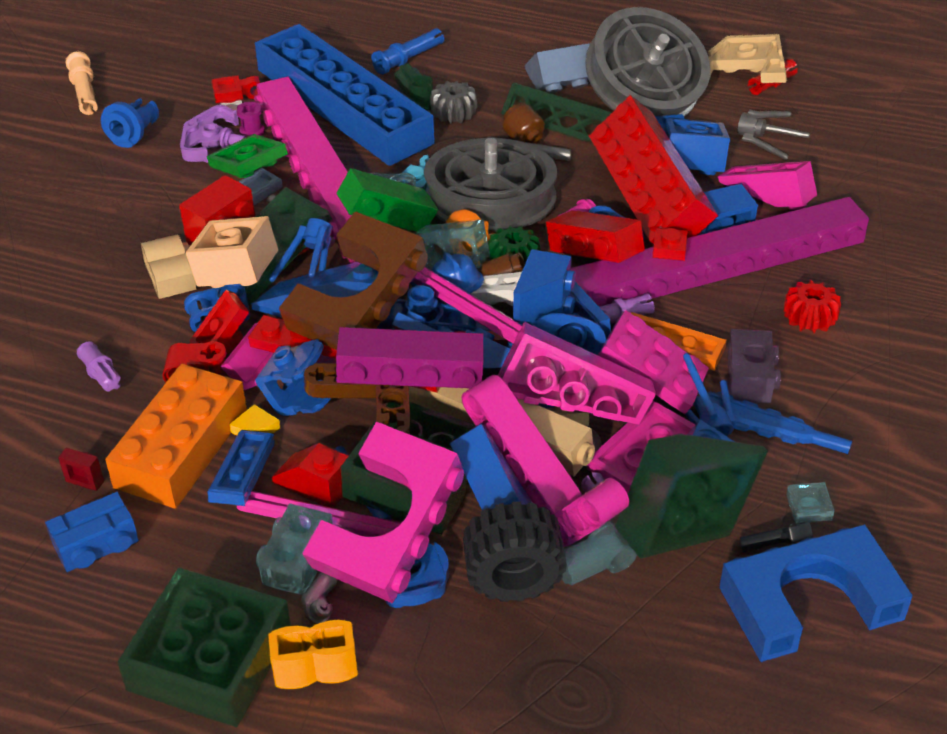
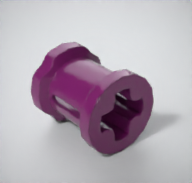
M244 102L237 106V116L241 120L240 135L248 137L252 134L259 136L264 134V125L260 121L262 109L259 103Z

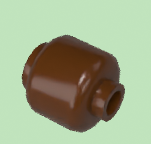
M516 104L506 111L503 130L512 140L537 144L542 139L545 122L530 105Z

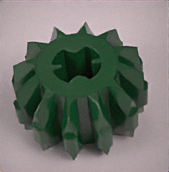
M509 225L506 230L498 228L496 234L490 235V240L488 241L487 256L489 261L510 252L512 254L519 252L526 262L531 249L540 251L539 237L534 236L533 230H524L522 226L512 228Z

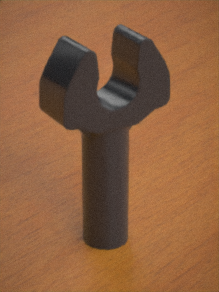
M803 521L784 525L781 528L742 536L739 539L742 551L745 552L781 543L803 541L814 536L810 522Z

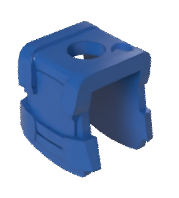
M318 339L304 342L302 345L295 347L279 346L256 377V384L274 411L279 415H296L299 411L303 414L315 413L322 410L331 399L312 397L304 389V371L307 367L317 362L324 349L323 343ZM277 380H281L284 383L282 389L278 386Z

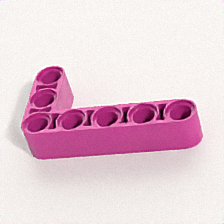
M492 375L462 394V403L466 412L476 426L481 423L484 424L532 502L537 504V508L545 507L550 510V515H555L558 525H560L564 547L570 546L600 528L629 506V497L625 489L618 481L612 478L605 479L582 494L512 391L499 376Z

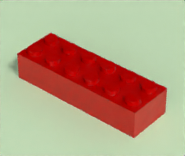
M629 95L589 135L635 217L641 220L642 229L652 244H654L656 228L688 231L687 238L697 236L719 216L654 114L633 96Z

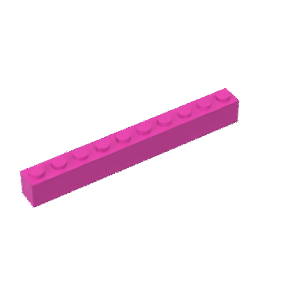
M288 76L257 84L258 95L254 96V100L261 105V112H263L266 126H271L275 141L285 143L288 154L284 157H289L293 173L298 172L300 184L303 189L308 190L311 204L313 206L317 205L320 219L333 226L330 236L338 241L337 233L352 216L349 215L336 194L348 173ZM338 241L339 251H340V254H341L342 258L344 259V258H346V257L343 256L342 251H341V248H340V245H339V241ZM347 258L350 263L356 262L354 260Z

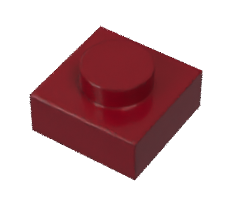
M66 447L58 457L66 482L97 491L103 484L104 478L97 456L89 452H80Z

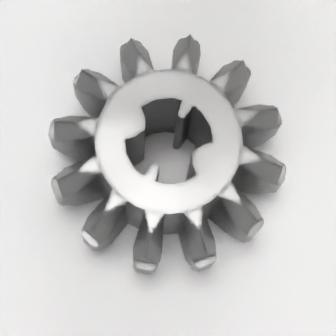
M457 80L454 83L446 81L445 85L438 84L436 89L432 90L430 97L431 110L433 111V116L439 118L440 122L449 121L452 124L457 121L462 123L463 119L470 120L472 115L476 113L477 99L475 89L468 86V83H458Z

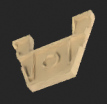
M779 34L726 36L708 51L710 75L713 70H724V72L731 73L737 70L750 69L751 72L761 71V83L787 82Z

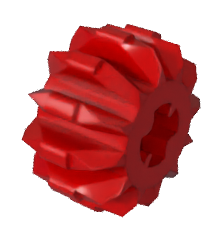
M811 279L808 284L797 282L796 286L789 288L786 294L783 308L784 316L789 319V325H798L800 331L809 329L814 334L817 329L827 332L829 326L835 325L839 318L841 297L835 294V288H826L824 282L815 284Z

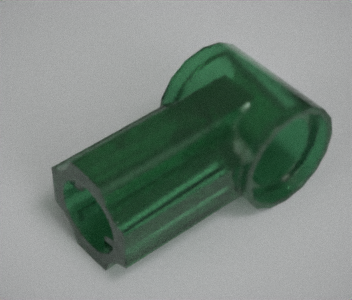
M409 63L401 65L399 70L394 73L395 82L410 100L426 111L430 110V97L433 90L432 78L422 75Z

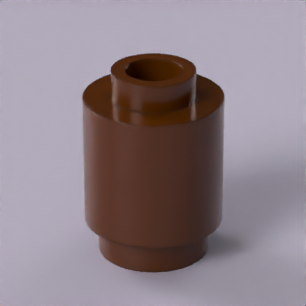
M510 252L482 263V271L479 272L483 276L522 272L526 262L519 252L516 254Z

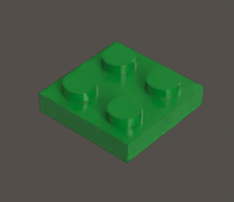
M252 134L208 155L207 159L209 166L214 169L237 176L238 178H246L255 173L254 170L276 164L279 158L288 153L285 143Z

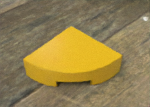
M253 405L231 422L229 426L231 433L234 435H238L240 430L274 433L280 429V421L258 406Z

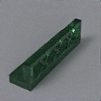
M512 83L501 114L504 116L506 111L513 106L515 99L518 102L530 105L535 111L540 108L551 111L553 116L544 120V129L592 144L593 142L585 126L589 124L598 126L612 113L517 83ZM567 116L577 119L578 123L570 128H565L562 126L560 118Z

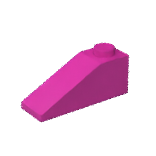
M811 161L735 166L718 176L720 183L727 186L742 184L752 197L775 207H789L790 210L802 209L807 206V202L817 196Z

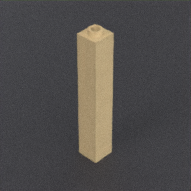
M409 386V403L469 430L476 427L466 412L461 398L462 394L470 388L440 387L438 393ZM517 399L569 475L574 477L583 466L591 462L595 453L592 428L541 406L524 403V400Z

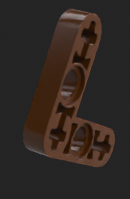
M318 363L305 369L304 389L308 395L315 398H376V422L389 426V422H397L396 429L410 435L409 386L396 385V388H389V385L336 383V363ZM387 402H397L401 406L398 408H388L384 404Z

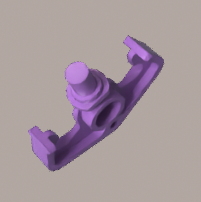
M215 105L185 122L180 142L182 158L189 162L204 161L207 163V148H216L220 145L222 148H225L246 138V136L234 134L231 128H223L214 123L215 120L224 118L226 122L233 123L234 126L239 125L237 111L225 105ZM198 143H201L203 146L201 148H192Z

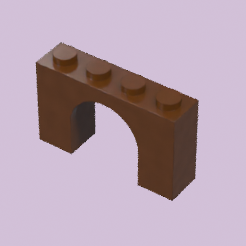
M354 212L337 233L339 245L344 257L377 270L379 273L375 281L364 291L348 297L329 296L298 283L279 307L286 328L311 340L318 339L323 345L337 350L339 327L376 329L381 321L387 319L392 306L398 298L406 293L409 283L415 275L424 269L428 258L423 237Z

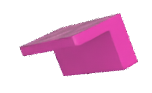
M258 323L253 325L220 366L230 378L242 381L244 390L257 386L255 382L256 377L273 355V352L250 347L248 336Z

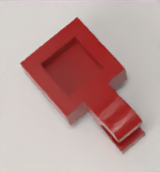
M239 75L211 79L216 103H232L236 100H242L243 95L254 99V96L258 95L257 89H251L260 83L258 76H250L239 80Z

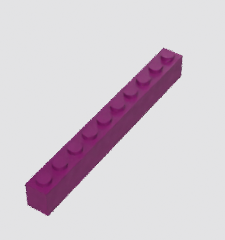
M846 197L687 238L685 261L652 258L653 247L620 263L601 260L573 267L571 270L576 271L575 282L599 307L612 304L614 299L621 298L627 300L647 293L652 298L863 243L869 217L851 197Z

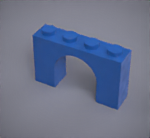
M866 525L850 529L843 528L829 535L807 538L800 543L782 548L774 547L763 553L745 558H735L723 564L719 586L760 662L794 653L798 650L803 627L782 592V588L792 581L814 578L837 586L849 597L869 630L905 620L913 597Z

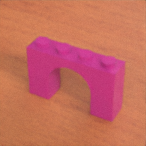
M376 422L358 454L367 470L396 481L412 491V504L407 517L391 532L376 537L359 536L321 520L302 554L313 569L393 603L397 594L403 593L407 588L411 578L410 570L415 560L422 558L429 544L428 536L434 524H440L444 518L447 509L446 502L451 492L459 489L463 481L464 470L457 453Z

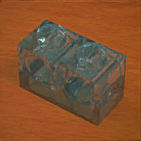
M483 219L426 225L415 233L423 237L428 258L425 267L429 270H432L434 264L443 257V255L435 251L434 244L442 249L443 254L448 252L450 255L465 254L469 256L477 269L490 256ZM463 241L471 245L473 252H469L464 248Z
M289 503L283 516L275 520L272 536L267 545H262L257 554L256 566L260 569L262 585L303 595L311 585L318 570L310 566L302 553L321 520L333 524L332 514Z

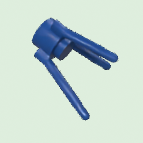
M310 218L307 226L300 225L296 237L269 277V281L274 282L302 239H305L304 245L314 250L309 277L315 276L319 258L318 272L326 270L328 249L332 239L330 235L333 226L317 218Z
M685 353L683 355L684 361L705 406L700 411L701 416L699 419L691 409L687 411L685 416L695 425L699 420H702L725 436L730 435L733 431V425L737 421L732 413L726 380L720 381L723 407H720L719 404L711 402L690 355Z

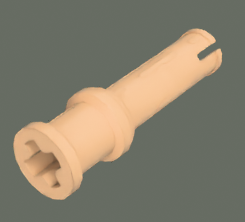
M77 51L68 55L66 66L69 70V79L75 85L80 111L83 114L90 115L94 113L93 110L97 111L98 108L91 84L94 75L90 68L91 63L88 55Z

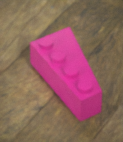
M526 322L523 323L497 375L507 384L516 399L524 400V403L534 405L541 403L560 407V410L593 413V416L640 425L656 395L652 380Z

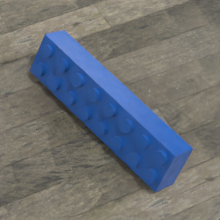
M294 25L255 42L258 71L271 80L288 76L306 106L388 166L396 164L434 144V118L431 113L302 25Z

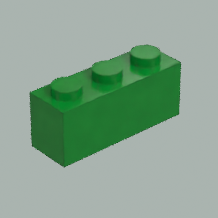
M352 168L348 171L336 193L349 215L358 212L392 226L423 234L439 210L423 188Z

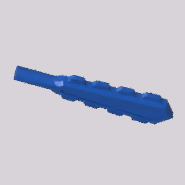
M707 392L712 403H717L720 407H723L721 392ZM699 395L693 404L699 416H701L700 411L705 406ZM730 395L732 413L737 421L733 425L734 429L745 432L748 430L756 431L758 435L767 438L779 437L783 442L790 444L812 443L845 454L850 452L851 440L815 430L812 426L805 424L803 419L794 416L788 418L782 416L779 411L770 408L764 410L755 403L746 400L738 401Z

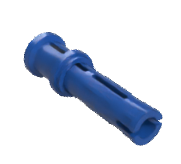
M435 28L403 44L393 43L385 51L378 50L373 52L371 57L373 67L379 74L384 75L392 67L405 65L409 58L443 44L444 36L441 35L434 38L435 35L441 33V30Z

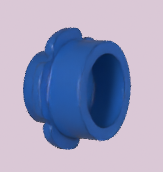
M419 285L412 287L408 291L405 307L408 311L424 316L429 314L431 310L436 309L438 300L434 298V291L430 287Z

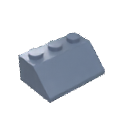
M590 43L537 52L524 65L537 91L546 89L547 93L561 91L563 89L562 86L572 85L573 89L587 86L589 79L586 73L585 59Z

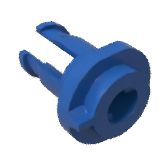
M141 98L137 99L135 103L115 102L107 106L101 115V126L104 133L119 147L128 148L140 142L144 135V128L150 122L154 123L159 118V109L153 100L140 107L142 104Z

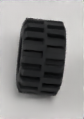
M512 502V504L508 505L501 503L495 505L493 509L486 508L481 511V516H474L469 521L470 526L465 527L463 544L468 581L471 586H474V590L478 594H485L486 598L491 600L497 598L502 602L510 600L518 602L525 601L526 598L530 597L536 598L541 596L540 593L552 590L554 588L553 584L559 583L563 578L562 574L566 572V557L560 525H558L555 515H550V510L545 507L537 508V504L530 502L526 505L521 504V502Z

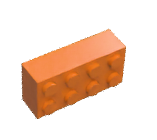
M181 363L106 457L105 461L113 488L177 509L230 436L229 424L247 410L242 381Z

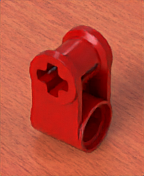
M216 341L173 344L167 352L163 380L166 383L181 363L229 377L220 367L227 355L225 346Z

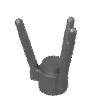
M749 110L748 113L744 112L741 115L738 123V134L743 135L742 141L753 143L784 160L788 159L786 153L759 140L757 136L762 137L765 131H771L796 137H810L808 132L768 125L766 120L762 119L790 117L792 114L790 111Z

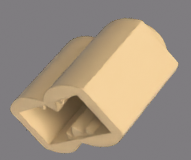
M178 234L141 243L143 259L159 299L197 290L186 255L189 245L187 242H182Z

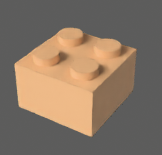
M268 216L213 220L207 223L186 251V255L197 287L211 286L212 288H219L230 284L249 286L259 281L276 255L278 247Z

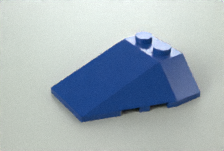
M354 262L316 272L314 277H309L308 274L281 281L251 303L252 310L282 317L279 307L298 283L329 296L348 297L367 289L375 281L379 272L369 266Z

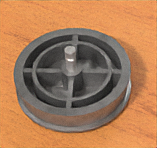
M626 8L608 16L598 28L586 53L585 66L589 82L598 97L613 111L631 95L648 108L654 116L683 114L685 117L705 91L710 79L709 58L697 35L677 18L652 8Z
M502 138L465 140L437 151L429 158L425 165L424 176L428 184L426 192L439 209L435 216L444 222L454 211L467 209L476 213L483 221L489 222L488 232H497L498 228L506 230L509 225L512 228H518L519 226L526 227L546 217L556 203L554 184L557 179V167L555 162L541 149L524 142Z

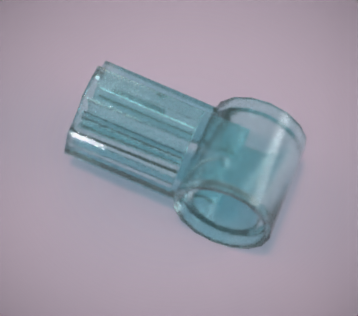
M608 521L600 528L591 532L587 540L564 550L567 568L566 572L562 574V580L566 585L570 584L572 586L606 569L611 573L621 572L634 562L637 550L614 522Z

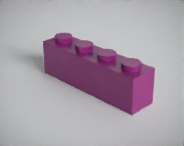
M339 327L336 353V383L472 388L482 382V333Z

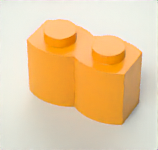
M330 620L316 624L311 628L305 626H286L269 633L270 660L275 686L278 688L298 689L309 686L316 681L340 683L358 675L352 622Z

